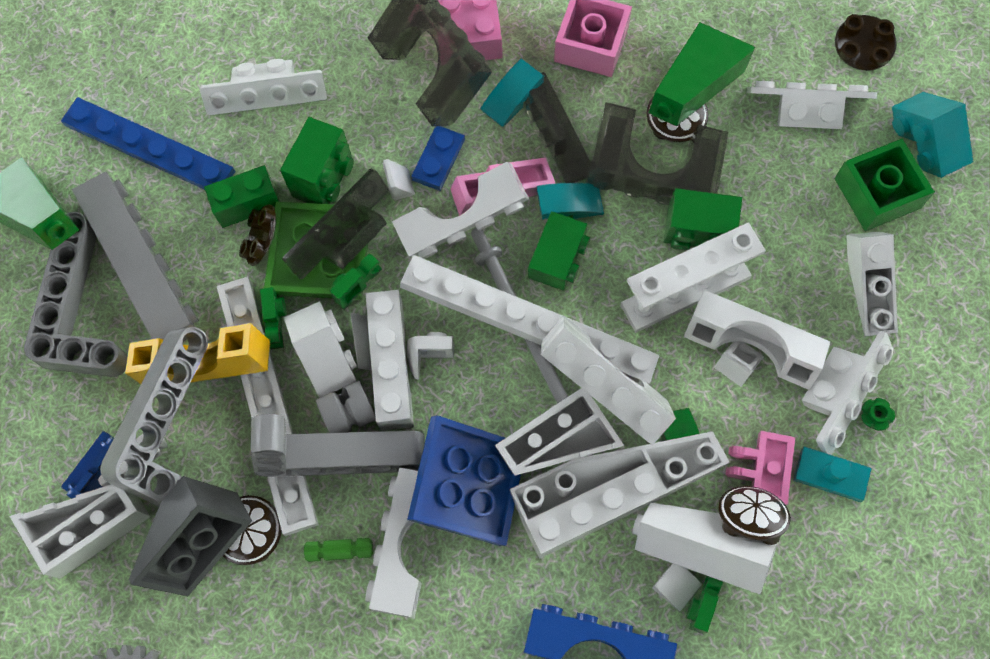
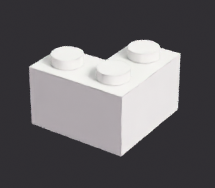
M319 301L284 317L291 342L319 398L356 381L352 370L357 368V364L350 349L343 352L339 342L345 339L331 309L325 311Z

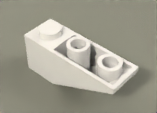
M884 232L846 235L848 265L864 336L878 335L879 331L886 332L887 334L898 333L894 235Z

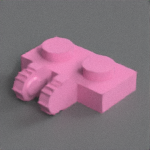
M760 431L758 433L756 449L742 446L729 447L728 454L736 459L755 460L754 470L737 466L726 467L725 475L731 478L752 481V487L767 490L781 499L785 505H788L795 437Z

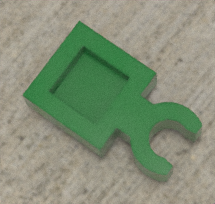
M369 253L356 269L352 267L347 273L340 274L333 282L332 288L329 291L335 303L343 310L367 288L366 283L382 270L378 265L380 262Z
M273 287L260 289L262 316L266 327L265 336L270 340L271 350L284 348L281 329L282 317L287 316L284 297H279Z
M706 575L699 599L692 598L686 618L691 620L690 630L701 634L708 633L723 581Z

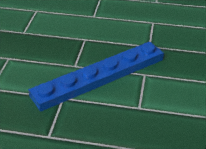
M79 97L75 99L61 120L64 126L202 189H204V186L232 177L236 172L228 164Z

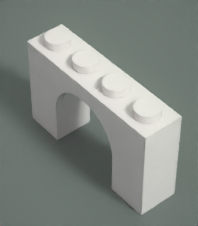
M563 315L542 340L541 355L652 446L676 419L665 397L643 379L636 383L617 369L592 345L590 336Z

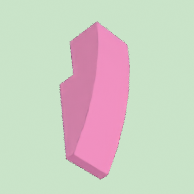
M546 157L509 162L513 165L528 197L537 195V186L556 184ZM501 164L489 165L486 172L498 167ZM486 172L456 176L450 190L459 216L464 214L473 205L478 193V176Z

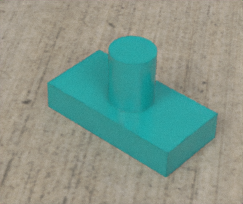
M804 446L800 452L793 481L851 500L863 502L872 468Z

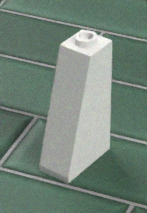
M652 502L644 515L638 514L632 531L633 534L637 535L635 550L760 595L777 544L768 545L762 541L748 539L741 535H728L722 529L723 520L719 513Z

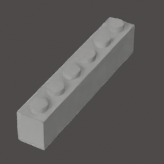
M105 171L73 188L72 191L151 339L160 338L164 340L168 332L173 329L195 327L194 323L199 321L189 304L186 306L182 304L180 297L184 293L174 278L169 280L165 272L170 270L162 254L158 253L155 255L151 248L156 245V242L147 228L143 230L140 228L138 222L143 219L134 204L128 205L124 199L129 194L120 179L114 181ZM184 336L183 342L188 340L187 337Z

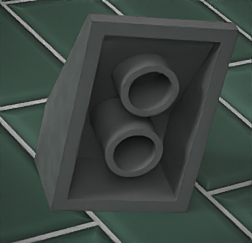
M182 476L158 508L128 579L130 585L188 597L252 522L238 493Z

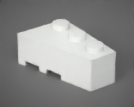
M582 388L495 445L514 475L624 446L592 396Z
M111 484L76 495V498L57 504L53 502L31 512L11 515L10 518L42 574L61 579L150 518V515L139 497Z

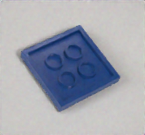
M438 415L432 416L407 520L494 545L507 546L515 506L510 489L519 485L521 474L514 475L495 447L505 437Z

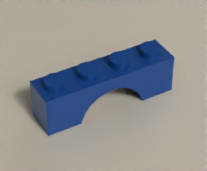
M542 604L541 610L533 609L524 654L544 659H562L565 653L574 645L585 641H597L612 647L622 659H675L677 643L669 642V635L648 630L647 636L632 633L634 627L632 625L612 621L611 627L597 624L598 617L577 612L575 619L563 616L562 608Z

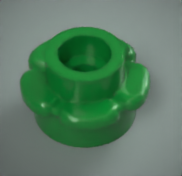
M869 399L862 405L861 418L866 426L877 431H883L889 428L890 423L894 422L895 411L889 407L890 403L885 399ZM876 411H879L881 413L880 417H877L875 415Z

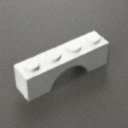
M505 162L478 176L477 197L473 205L464 214L451 219H442L433 214L428 208L419 207L392 221L408 256L413 257L415 255L425 259L438 252L437 246L445 242L452 245L465 239L466 231L474 227L478 231L495 223L494 217L504 212L506 216L522 210L524 208L522 203L529 200L513 165Z
M399 289L365 293L376 423L381 431L414 427L405 354L403 303Z
M703 290L684 334V338L713 350L725 343L735 341L753 345L769 356L776 367L778 377L808 390L811 389L823 369L830 345L828 340L706 290Z
M399 468L398 476H392L388 496L393 497L390 511L385 510L382 517L381 531H385L383 545H377L373 566L378 568L375 581L370 580L368 583L365 601L370 602L369 609L372 611L415 619L422 583L406 570L401 557V545L405 533L415 523L407 520L418 471Z

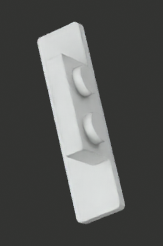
M272 59L267 63L255 65L253 63H242L232 68L230 82L208 84L200 87L207 115L327 99L321 70L295 73L293 61H284L283 59Z
M756 81L755 87H747L746 93L780 95L777 122L778 126L842 129L846 97L877 99V92H868L867 85H849L848 91H836L837 84H818L817 90L805 89L806 83L787 82L786 88H774L775 82Z
M879 331L865 356L833 347L825 360L821 373L811 389L803 397L802 402L804 406L829 416L816 439L821 452L832 455L835 448H839L842 445L847 427L852 420L857 419L864 398L868 392L870 393L874 390L877 384L879 372L884 365H888L891 361L893 347L886 332Z

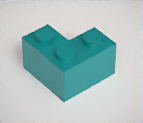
M921 92L891 107L893 128L898 136L916 142L918 151L917 162L923 171L942 178L974 162L965 103Z

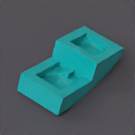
M520 58L492 90L480 109L500 126L504 127L523 108V102L544 82V75Z
M558 183L537 186L542 220L548 219L551 211L564 216L572 215L573 219L604 215L599 185Z

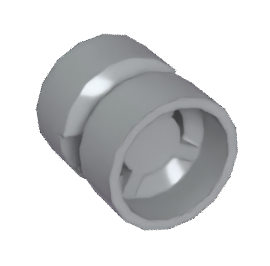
M360 380L342 387L341 394L339 395L331 392L316 399L318 409L329 433L351 432L352 425L362 427L376 421L375 413Z

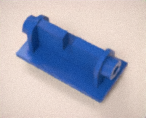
M102 431L62 484L61 488L67 491L66 495L71 499L76 498V495L103 487L98 481L101 476L100 467L114 439L107 432Z

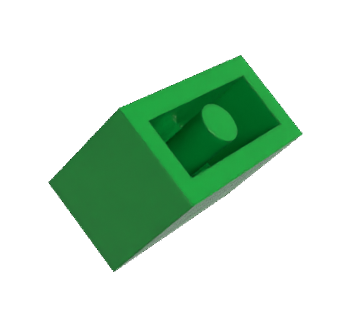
M265 165L204 186L212 213L222 228L247 220L253 209L261 210L262 207L268 204L273 205L275 208L276 202H280L274 183Z
M551 211L528 266V278L562 291L565 290L568 282L574 283L580 267L575 262L579 254L585 255L591 237L586 236L588 224Z

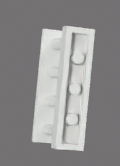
M748 222L627 278V283L635 296L622 301L620 306L635 333L698 304L703 290L717 295L749 280L752 275L745 262L764 254L766 250Z

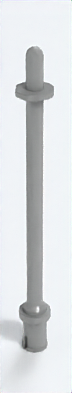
M476 227L473 228L471 236L480 252L475 258L476 263L480 266L487 265L499 290L516 296L498 261V258L502 255V249L498 246L491 247L483 230L478 231ZM524 339L558 404L567 398L568 395L552 364L541 355V345Z

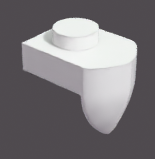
M430 332L427 336H414L407 340V360L415 379L419 380L421 358H454L452 336H447V334L442 332Z

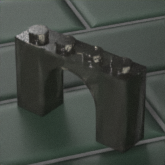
M391 0L367 38L383 60H402L406 58L425 31L431 35L438 53L437 70L433 80L416 102V105L431 126H450L455 123L491 75L492 71L485 63L484 56L474 49L468 41L467 34L455 24L450 17V12L438 0Z
M605 102L599 121L586 183L593 184L594 187L601 190L613 189L622 191L630 197L655 199L656 202L663 205H669L675 188L718 194L729 132L697 125L689 143L685 166L679 171L670 174L654 173L645 169L636 161L630 148V138L636 109Z

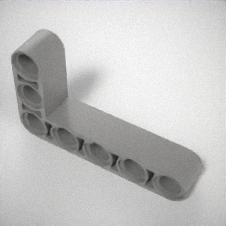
M69 212L67 214L77 228L82 229L79 233L72 235L59 246L50 250L24 344V352L30 360L45 369L117 377L126 370L128 356L122 349L109 340L71 336L97 236L89 221L81 213ZM74 257L70 263L66 264L70 258ZM66 286V289L61 294H58ZM58 316L57 321L50 325L52 319ZM50 346L49 352L42 356L43 351ZM82 350L81 356L73 361L74 355ZM114 354L113 360L110 363L105 364L106 358L109 355Z
M197 327L173 329L165 336L100 467L101 475L105 481L158 507L182 476L152 461L207 350L208 339L201 329ZM184 336L187 337L189 342L187 350L183 347ZM170 366L174 371L172 381L169 380L167 375ZM154 397H156L159 401V407L156 413L152 409V400L154 399ZM139 428L142 429L144 436L140 444L136 441V433ZM125 460L128 470L125 476L121 477L119 468ZM153 476H156L157 486L152 491L150 489V482Z
M261 414L251 418V459L254 474L264 477L398 472L399 468L418 471L425 444L424 433L419 431L286 434L285 418L281 415Z

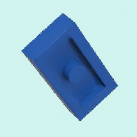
M436 125L413 171L412 181L441 191L465 141V135Z

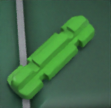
M357 538L356 541L352 539L327 540L323 544H320L319 541L306 542L304 545V558L308 562L321 561V558H324L326 561L353 559L354 556L370 558L373 555V542L370 538Z

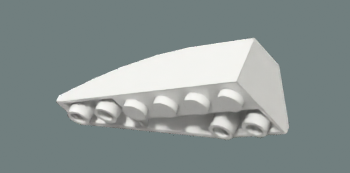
M712 431L657 442L653 446L647 444L573 459L511 488L510 493L522 524L540 559L650 505L651 502L654 503L730 462Z

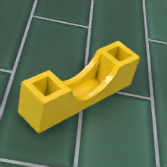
M251 323L220 328L219 338L214 342L208 343L207 350L191 383L268 371L270 340ZM156 338L130 343L125 374L142 384L163 339ZM183 345L184 349L187 350L189 345ZM171 366L167 371L170 381L174 377V371Z

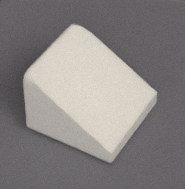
M389 159L383 160L382 164L392 199L398 200L415 195L408 168Z
M735 341L723 353L714 368L742 387L764 356L746 343Z
M672 563L652 589L680 612L702 584L687 568Z

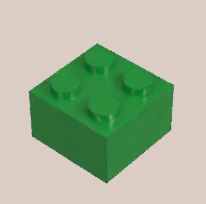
M312 117L307 118L280 169L293 198L314 204H329L337 200L340 193L339 184L344 175L348 176L351 173L354 165V159L352 158L344 130Z
M903 138L845 161L834 178L865 232L921 209L935 193Z
M675 188L668 206L664 243H670L673 249L689 250L690 246L696 247L739 227L743 197Z

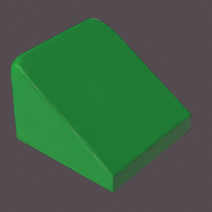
M690 408L673 411L676 419L661 437L662 441L700 434Z

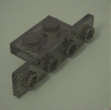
M542 72L544 82L538 88L530 90L529 97L525 100L528 116L532 123H536L539 129L540 140L543 146L549 149L565 183H575L593 176L595 169L546 73Z
M372 168L369 169L283 256L282 260L296 277L303 279L323 258L343 270L387 224L380 214L371 210L389 191L378 172Z

